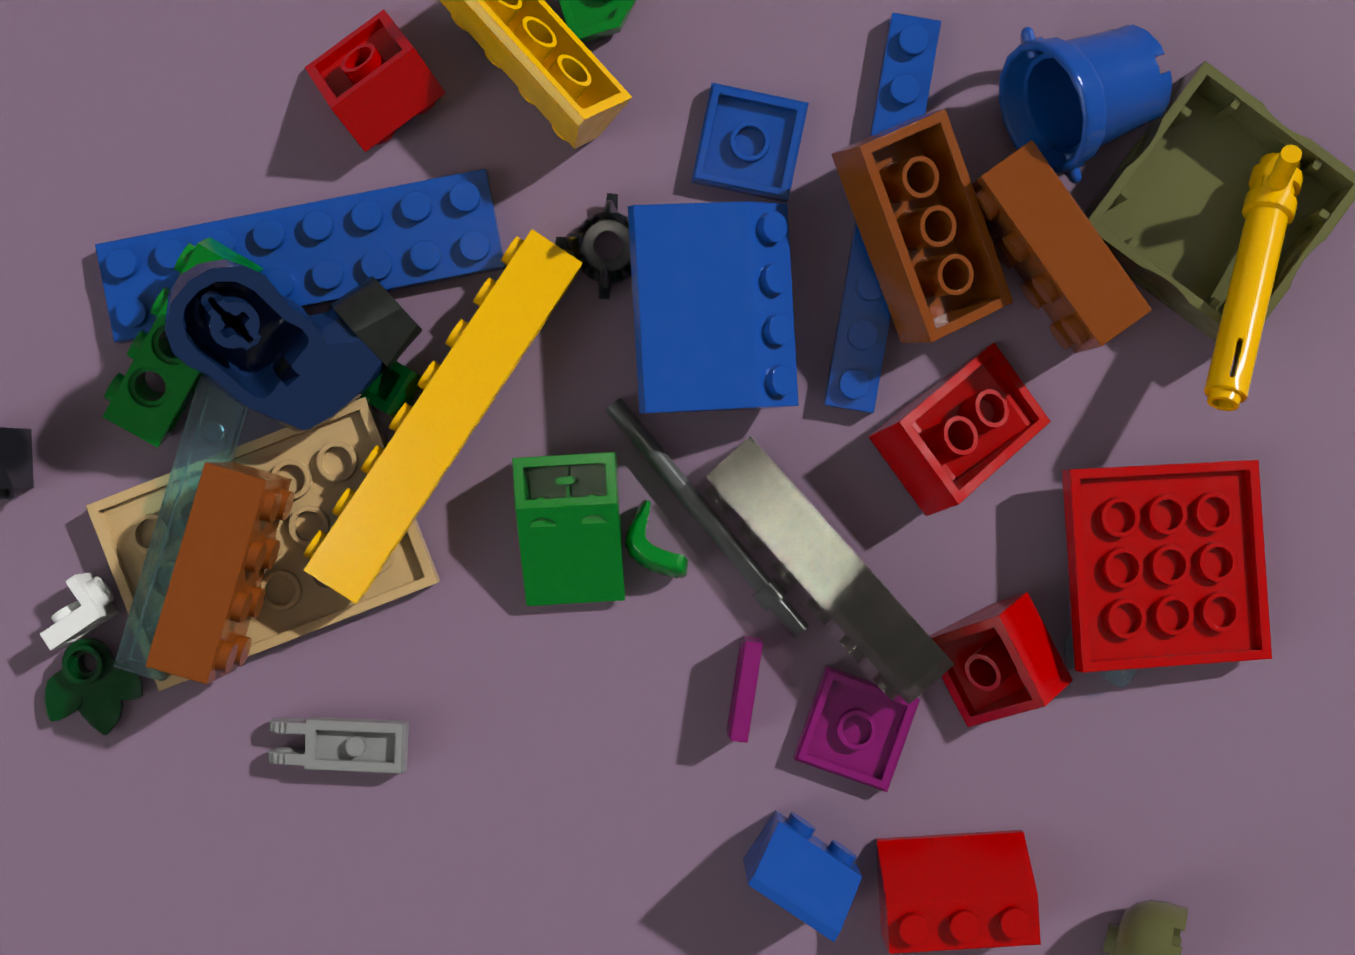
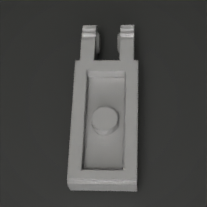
M310 716L308 719L272 718L269 721V731L281 735L305 734V749L290 747L271 749L268 751V762L302 765L304 769L400 774L405 773L407 770L409 721Z

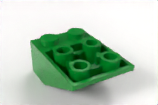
M617 452L512 458L515 511L526 606L624 601L625 585Z

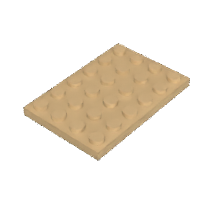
M366 397L355 400L333 418L307 431H294L288 427L86 505L146 660L205 462H236L292 479L289 491L294 492L293 505L287 519L279 521L274 538L280 541L278 556L273 567L270 570L265 569L260 588L266 590L265 600L258 617H251L246 634L252 640L248 657L440 582L416 518L362 600L357 604L303 571L310 561L303 554L319 530L328 534L339 518L332 513V510L348 487L357 491L367 476L360 469L374 447L379 445L385 449L387 446L373 407L367 402ZM150 668L159 691L190 680Z

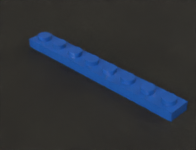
M892 12L889 19L869 137L914 117L925 115L941 21ZM856 220L823 405L872 414L876 404L891 315Z

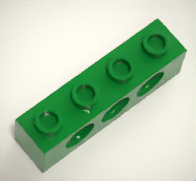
M208 237L197 243L196 246L189 243L179 256L174 270L183 274L197 264L222 259L244 265L260 273L264 268ZM168 287L161 291L151 308L150 313L157 316L149 332L141 330L127 352V356L133 359L125 375L119 372L114 377L103 397L110 401L102 416L104 419L157 448L171 435L204 376L198 370L187 366L172 353L165 332L168 293L171 290ZM147 371L155 372L163 378L166 386L165 392H156L148 386L145 379Z

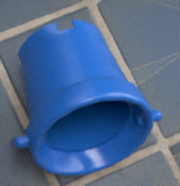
M1134 24L1069 40H1062L1058 37L1036 38L1033 29L1025 27L1020 34L1021 44L1007 56L999 78L998 100L1003 124L1014 147L1018 150L1032 140L1056 174H1065L1068 181L1074 184L1079 183L1082 179L1079 168L1083 167L1087 160L1096 155L1100 147L1161 117L1170 102L1172 90L1171 71L1160 74L1159 65L1155 57L1165 54L1161 44L1148 30Z

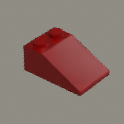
M993 342L899 410L868 437L924 515L929 516L959 505L1051 421Z

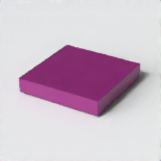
M825 665L793 758L807 765L888 792L920 699L908 693Z

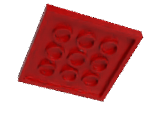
M1259 460L1062 470L1075 671L1085 673L1272 659Z

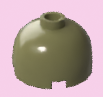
M1156 900L1135 903L1125 910L1119 925L1109 922L1103 952L1111 955H1181L1180 933L1185 931L1188 908Z

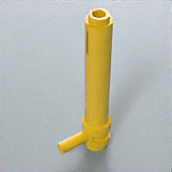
M1295 145L1283 147L1280 153L1265 154L1260 158L1259 163L1253 166L1248 183L1250 191L1245 196L1242 208L1245 222L1204 387V393L1208 397V405L1218 410L1235 411L1239 408L1240 403L1246 401L1286 228L1294 220L1298 204L1296 196L1301 191L1304 178L1300 170L1302 151Z

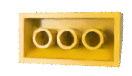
M439 0L451 13L455 24L467 31L484 49L488 60L507 74L517 85L521 96L530 104L535 105L552 124V128L557 136L568 142L574 149L598 138L632 99V96L544 0Z

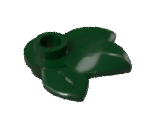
M95 638L77 640L65 650L62 658V669L47 681L45 688L46 713L49 720L54 722L64 719L79 710L81 716L102 735H107L115 728L122 716L123 700H134L143 696L142 680L133 665L127 661L114 658L110 648L101 640ZM86 654H91L96 659L97 665L94 671L88 670L84 666L83 658Z

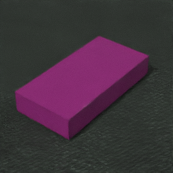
M743 635V638L740 639L726 729L731 741L748 743L763 642L758 637Z

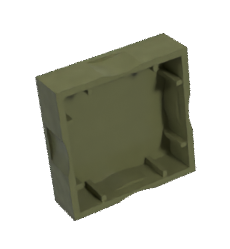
M1204 61L1185 75L1171 94L1170 102L1163 115L1151 121L1084 214L1132 281L1216 342L1245 222L1242 208L1245 196L1250 191L1248 183L1253 166L1258 164L1260 158L1265 154L1280 153L1282 148L1287 145L1298 146L1302 151L1300 170L1304 176L1299 195L1296 196L1298 204L1294 220L1286 228L1265 321L1291 287L1295 274L1311 251L1326 240L1354 202L1355 171L1310 138L1295 133L1284 126L1267 110L1262 102Z

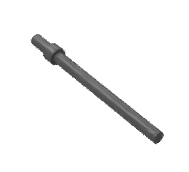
M619 398L606 409V412L754 589L755 593L752 596L765 611L770 609L793 638L802 634L809 625L785 597L788 593L776 577L772 579L768 577L624 401Z

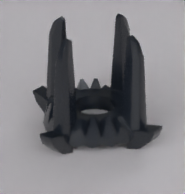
M607 193L604 212L596 213L587 218L577 229L576 233H569L567 237H556L555 243L561 249L572 250L574 257L583 263L580 270L590 279L599 282V299H610L612 283L623 281L631 276L628 217L617 212L618 194ZM603 233H614L622 240V252L614 260H603L594 251L595 240Z

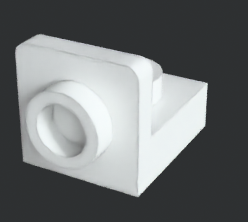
M92 573L75 574L66 580V584L78 601L65 606L52 615L51 619L55 624L40 633V636L51 651L68 647L119 613L112 603L114 601V594L102 578L94 577Z

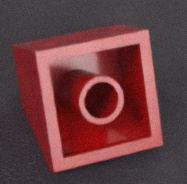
M384 9L304 67L331 110L364 152L375 145L388 141L394 135L396 129L414 116L422 115L434 106L436 100L446 94L418 52Z
M1028 592L990 604L923 640L967 727L1045 707L1073 681Z

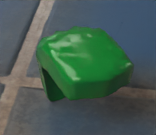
M643 500L625 536V547L628 549L629 556L649 571L658 572L676 579L685 577L688 559L685 555L675 554L658 548L646 539L645 533L651 502Z

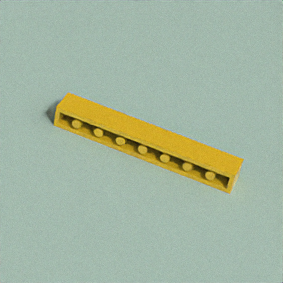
M531 229L525 240L516 236L501 259L507 267L497 282L490 277L485 281L473 300V303L478 305L479 309L469 323L461 319L454 327L445 342L452 349L441 365L433 360L417 384L424 391L413 407L405 402L389 425V428L395 431V434L385 449L379 445L374 447L360 469L367 476L357 491L350 487L346 489L332 510V513L339 518L328 534L319 530L303 556L310 560L303 571L355 604L362 600L580 272L583 264L581 261L533 229Z

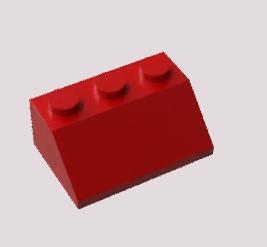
M1022 830L876 839L881 936L889 954L1041 945L1038 893L1025 835Z

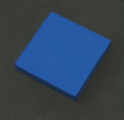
M711 83L691 183L787 203L809 103Z

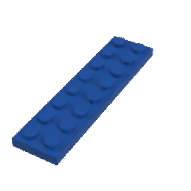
M486 169L95 244L114 342L120 344L134 341L141 330L149 332L157 316L150 313L155 300L165 287L171 289L181 274L174 270L179 256L189 243L196 246L197 243L208 237L264 268L261 273L267 277L280 295L290 298L302 308L333 303L371 276H374L386 291L389 292L506 268V264L501 261L504 252Z

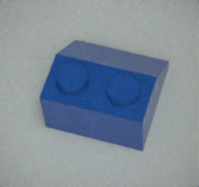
M775 810L743 858L747 884L834 942L841 932L862 879L857 864L854 863L857 856L847 847L833 839L827 845L812 835L816 829L799 815L791 812L788 817H785Z

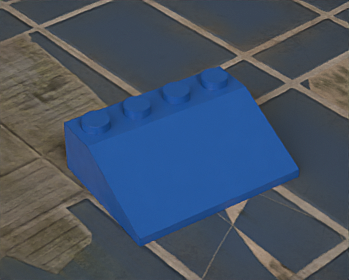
M743 201L628 206L639 414L759 410L799 406L788 205L783 203Z

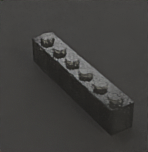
M751 436L705 476L712 484L705 491L724 513L733 508L745 521L738 528L757 550L761 549L764 545L771 550L778 558L772 565L774 570L790 588L798 582L812 596L805 603L806 606L824 626L831 620L837 624L845 633L838 640L839 643L857 663L866 657L878 670V673L872 680L891 701L900 695L909 705L954 665L950 658Z

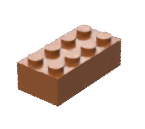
M946 109L914 117L831 154L901 343H932L1014 303Z
M1032 140L984 173L972 184L988 231L996 241L993 245L999 260L1007 268L1014 267L1024 281L1021 285L1024 295L1035 308L1039 309L1042 307L1053 322L1050 325V330L1063 348L1069 349L1071 347L1074 353L1102 347L1152 311L1149 304Z
M205 462L145 667L203 684H209L235 671L237 666L242 667L244 665L252 641L250 637L246 636L251 617H258L265 600L266 590L260 588L265 569L270 570L273 567L280 548V541L274 539L279 521L287 519L293 505L294 492L289 491L292 479L236 462Z

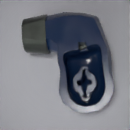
M226 259L200 263L181 274L168 293L165 332L174 355L187 366L198 370L230 399L294 431H307L333 418L358 399L386 367L391 368L423 330L374 276H371L332 303L333 309L310 316L293 300L280 295L264 274Z

